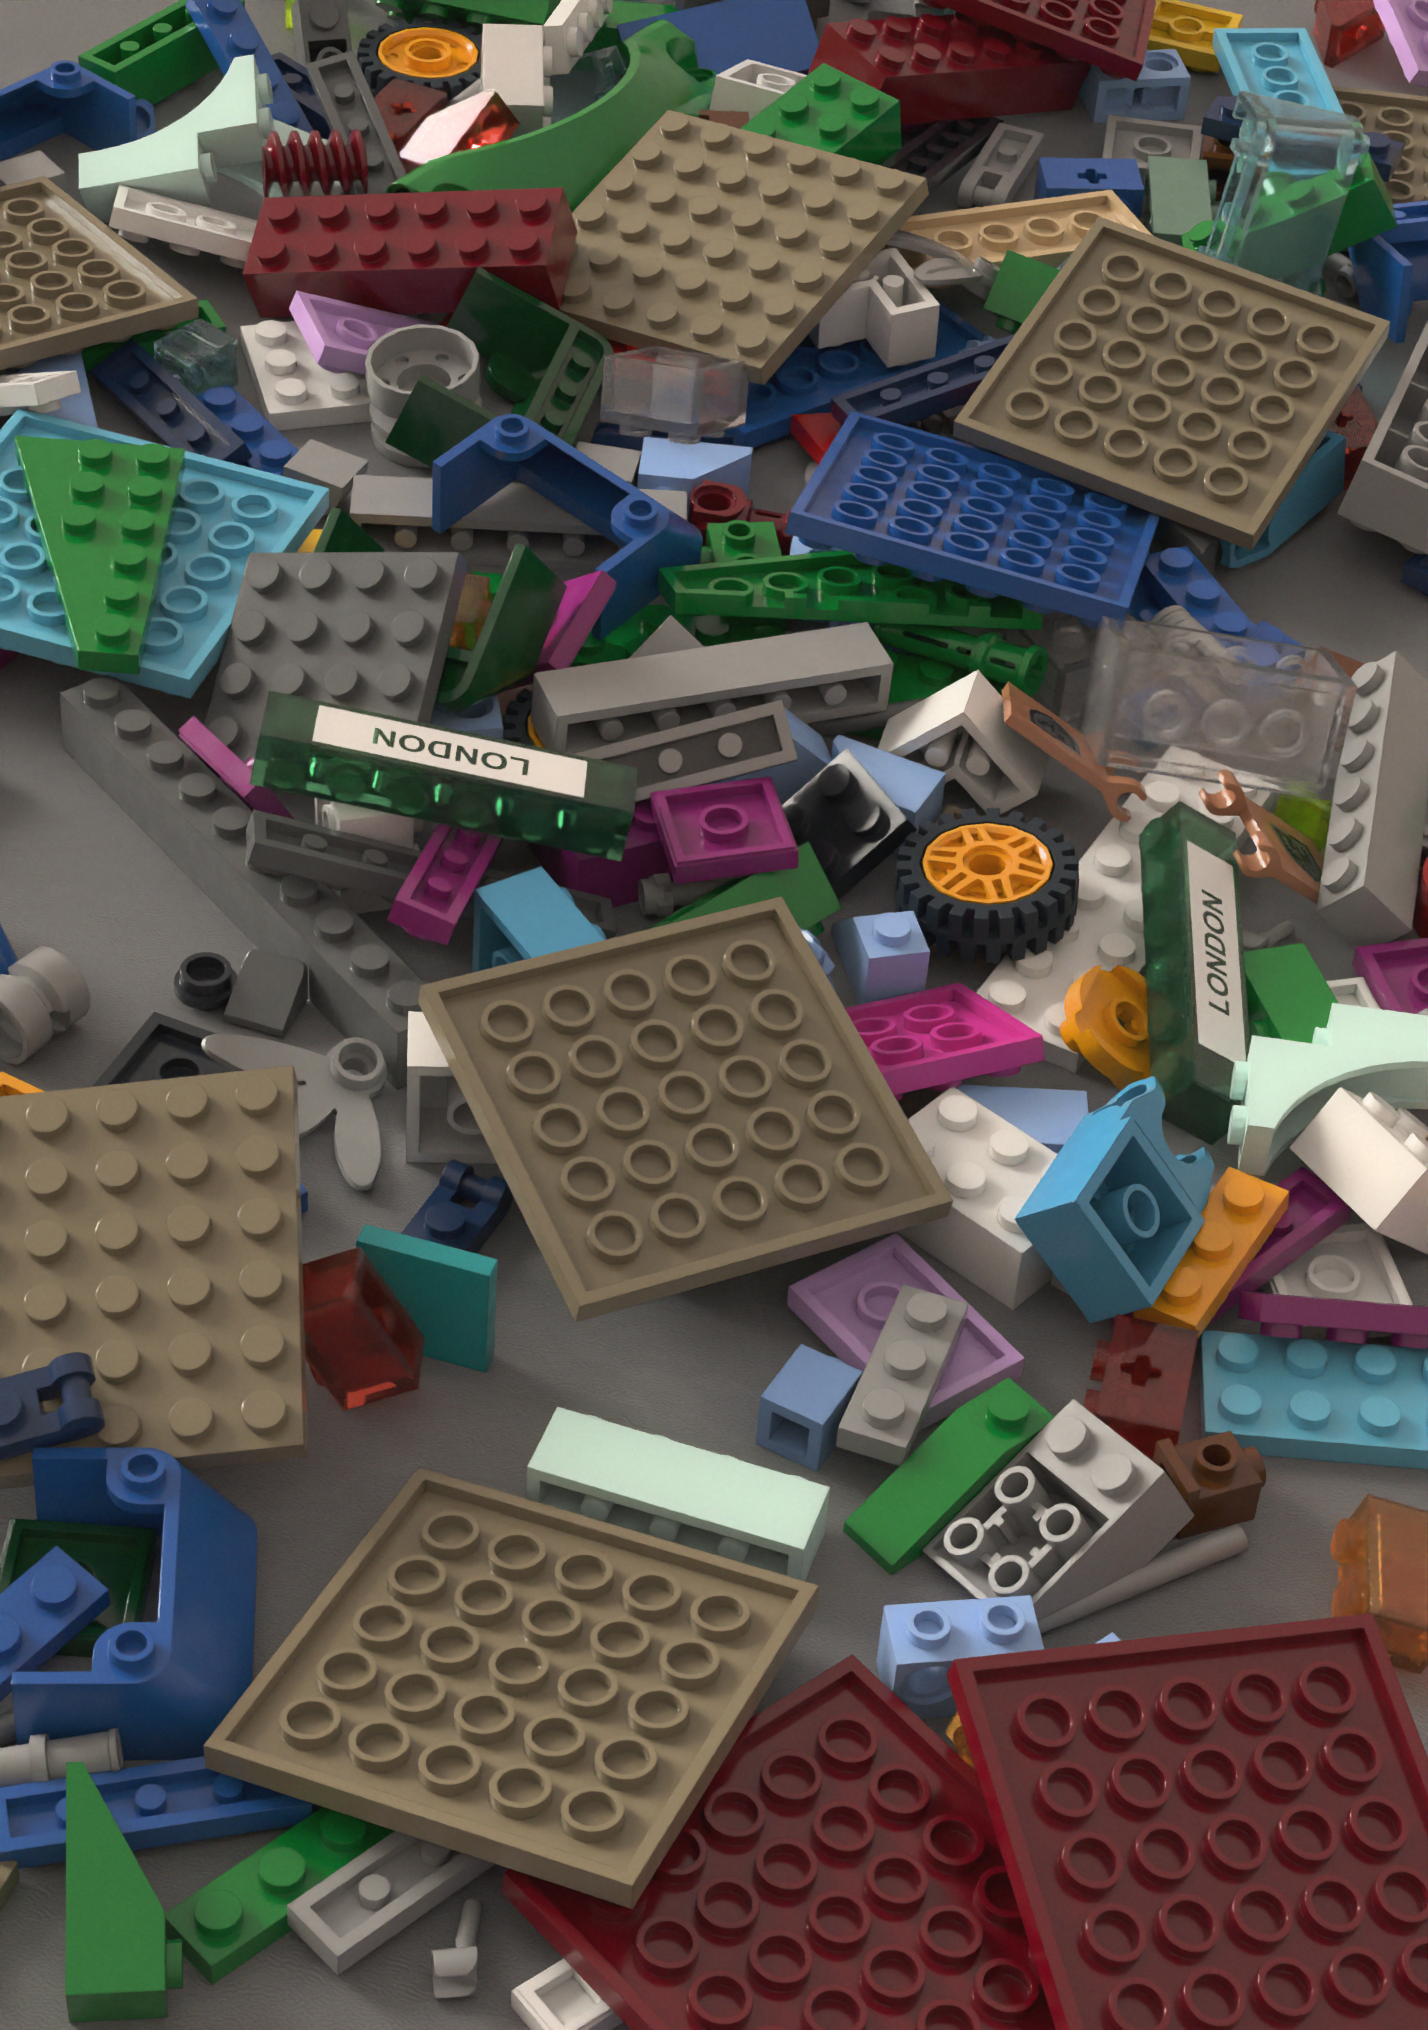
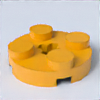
M1102 965L1092 967L1076 980L1067 991L1064 1002L1066 1020L1060 1025V1034L1065 1045L1073 1052L1083 1054L1089 1063L1103 1075L1110 1078L1119 1090H1123L1130 1083L1152 1076L1158 1079L1176 1064L1181 1052L1179 1028L1170 1033L1169 1025L1164 1018V1015L1171 1010L1166 999L1149 980L1128 967L1117 965L1111 971L1102 970ZM1117 1017L1123 1021L1124 1027L1120 1025Z

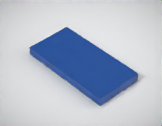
M725 0L617 25V36L621 43L656 20L663 19L669 21L695 41L698 67L712 69L716 72V75L747 59L809 75L810 66L819 46L806 0Z

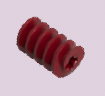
M317 130L310 132L306 145H303L297 131H291L286 146L282 145L276 131H270L266 145L262 146L264 197H269L273 182H278L283 197H289L294 182L299 183L304 196H310L314 182H319L324 196H328L331 194L335 181L340 182L344 195L351 194L355 181H360L364 193L367 194V151L360 131H351L347 145L344 144L338 130L331 131L327 145L323 144Z

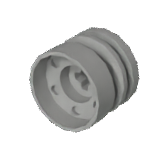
M418 324L397 328L379 337L368 349L365 371L367 392L371 399L369 405L371 437L376 449L390 461L407 467L431 468L385 442L421 374L482 407V399L479 395L481 387L480 357L474 342L460 331L442 325Z

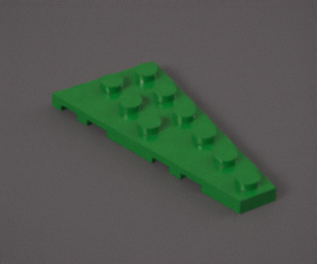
M14 435L15 455L18 465L21 466L27 496H30L34 508V520L47 564L54 576L59 603H62L66 617V628L78 669L139 674L184 475L185 449L165 447L156 443L133 445L109 443L101 439L81 441Z
M845 550L658 568L659 592L675 614L686 616L715 615L868 622V624L873 625L892 623L1042 630L1043 614L1025 608L1020 600L1002 595L995 598L981 597L969 592L964 584L946 579L939 582L925 581L913 576L908 568L890 563L884 566L869 565L857 560L854 557V553Z

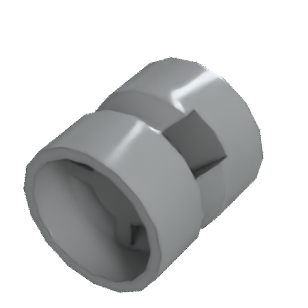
M39 946L31 950L8 967L9 975H0V1060L5 1063L17 1065L24 1062L48 1044L52 1036L64 1032L85 1016L91 1006L90 992L85 979L77 967L64 954L51 947Z

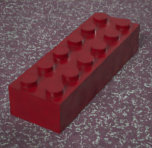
M956 12L952 15L935 16L932 14H922L920 17L907 18L888 16L885 19L877 20L854 18L848 22L827 23L808 74L825 63L900 100L901 125L942 120H962L1072 110L1091 64L1082 60L1078 62L1066 60L1060 57L1054 49L1038 43H1022L1016 40L1010 32L995 26L983 27L976 25L968 20L966 15Z
M564 187L264 198L242 275L260 318L293 317L289 307L296 290L395 314L454 313L478 266L556 310H560L577 237V229Z

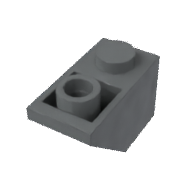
M295 0L291 16L296 56L299 64L307 68V63L352 51L346 0Z

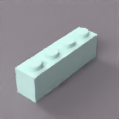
M561 1407L556 1408L527 1466L526 1499L805 1581L825 1533L830 1492L829 1486L808 1481L800 1476L784 1474L740 1461L729 1455H720L673 1441L661 1435H652L605 1421L597 1416L585 1415Z

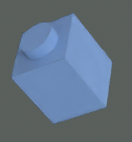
M800 1344L760 1396L756 1444L818 1472L836 1448L839 1424L863 1371L845 1364L838 1358L827 1356Z

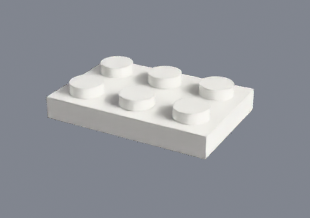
M119 185L109 227L119 229L118 235L131 241L147 243L149 238L170 242L169 248L178 253L198 256L201 250L220 255V261L226 265L244 269L257 220Z
M266 320L256 325L240 326V344L265 419L278 431L371 422L369 415L371 399L367 392L365 375L346 370L341 374L333 373L318 365L295 321L279 322Z

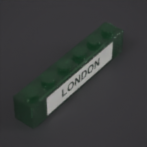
M269 690L250 784L621 861L634 815L638 768Z
M1179 801L1160 818L1151 820L1145 826L1142 833L1139 834L1150 1077L1155 1076L1163 1087L1165 1108L1162 1113V1119L1213 1145L1228 1133L1232 1106H1241V1100L1230 1099L1232 1073L1235 1060L1247 1061L1250 1048L1238 864L1233 857V853L1237 850L1236 833Z

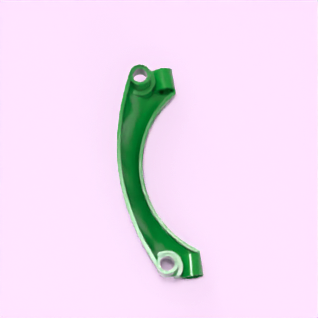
M663 19L656 20L619 44V57L629 67L620 82L595 103L561 121L536 131L494 144L433 158L387 187L385 194L564 187L572 213L668 110L698 118L699 110H709L716 72L712 69L698 67L694 40L677 29L669 21Z

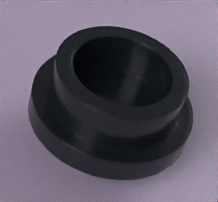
M212 952L196 953L190 955L181 963L180 969L174 977V992L176 997L189 1007L199 1010L216 1009L228 1004L237 974L225 957Z

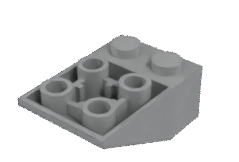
M1072 1399L922 1551L975 1599L1031 1595L1036 1618L1039 1621L1145 1567L1195 1515L1162 1468L1080 1403Z

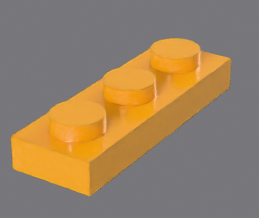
M1228 1167L1210 1192L1208 1202L1201 1212L1205 1220L1204 1224L1153 1306L1134 1311L1133 1317L1174 1333V1336L1195 1344L1241 1274L1268 1239L1284 1212L1288 1210L1289 1191Z

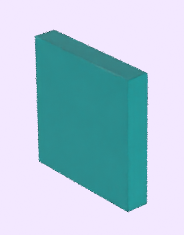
M365 1224L356 1240V1338L486 1373L494 1358L498 1260Z

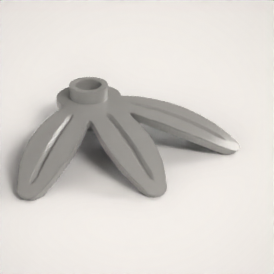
M898 230L886 244L936 257L924 262L915 270L914 278L928 286L960 283L984 300L987 299L1000 269L981 256H978L974 263L966 256L946 245L902 230Z
M212 1034L202 1039L201 1046L206 1055L234 1072L293 1065L298 1085H303L298 1088L299 1139L317 1129L332 1113L335 1114L334 1151L341 1173L348 1184L356 1190L365 1191L373 1187L380 1167L381 1140L376 1114L370 1098L377 1095L383 1089L388 1075L387 1064L376 1044L364 1038H347L334 1046L324 1056L289 1044L244 1035ZM354 1069L362 1073L363 1076L353 1075L345 1070Z

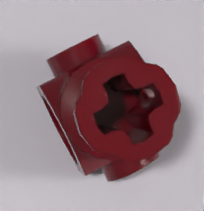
M703 480L702 485L694 488L690 493L688 522L696 526L701 532L703 538L702 546L706 544L707 523H727L733 520L747 522L773 521L782 556L790 555L793 535L786 534L785 530L791 510L787 514L754 509L753 500L747 499L744 491L738 486Z

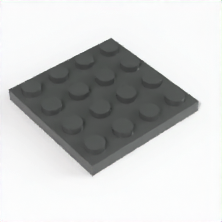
M459 552L249 553L204 726L240 760L245 762L251 757L269 776L315 777L314 743L319 742L312 741L319 705L429 728L468 562ZM375 728L374 735L384 734L381 729ZM391 731L390 744L392 748L394 747L396 732ZM404 735L399 739V745L407 751L420 752L424 749V741L417 736ZM407 738H414L419 741V747L417 749L407 748L405 740ZM405 760L409 779H416L420 763Z

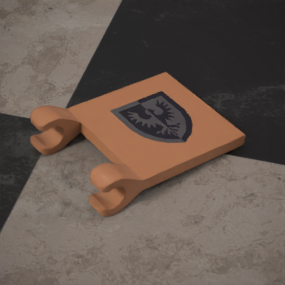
M1008 681L1001 690L1004 723L1100 790L1112 816L1122 822H1128L1132 815L1128 809L1121 807L1117 803L1119 797L1125 793H1134L1140 800L1145 801L1147 794L1144 786L1138 780L1130 777L1112 776V774L1121 765H1127L1139 774L1142 771L1139 759L1129 751L1101 748Z
M1226 769L1221 770L1217 775L1224 789L1218 793L1210 794L1202 788L1198 793L1211 814L1239 816L1255 843L1258 851L1254 854L1243 855L1239 850L1233 853V857L1242 873L1252 878H1275L1317 905L1324 858L1314 841L1245 797L1234 774Z

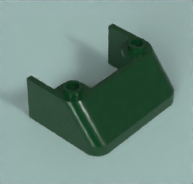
M478 266L447 327L463 333L474 342L479 354L490 359L484 370L485 378L497 395L516 402L510 414H518L529 418L572 446L613 360L614 351L611 344L598 332ZM421 374L385 443L433 468L434 460L498 416Z
M334 507L331 508L314 549V552L385 551L342 509ZM516 543L474 650L469 651L448 646L433 709L449 713L463 711L521 684L533 672L567 586L527 545Z

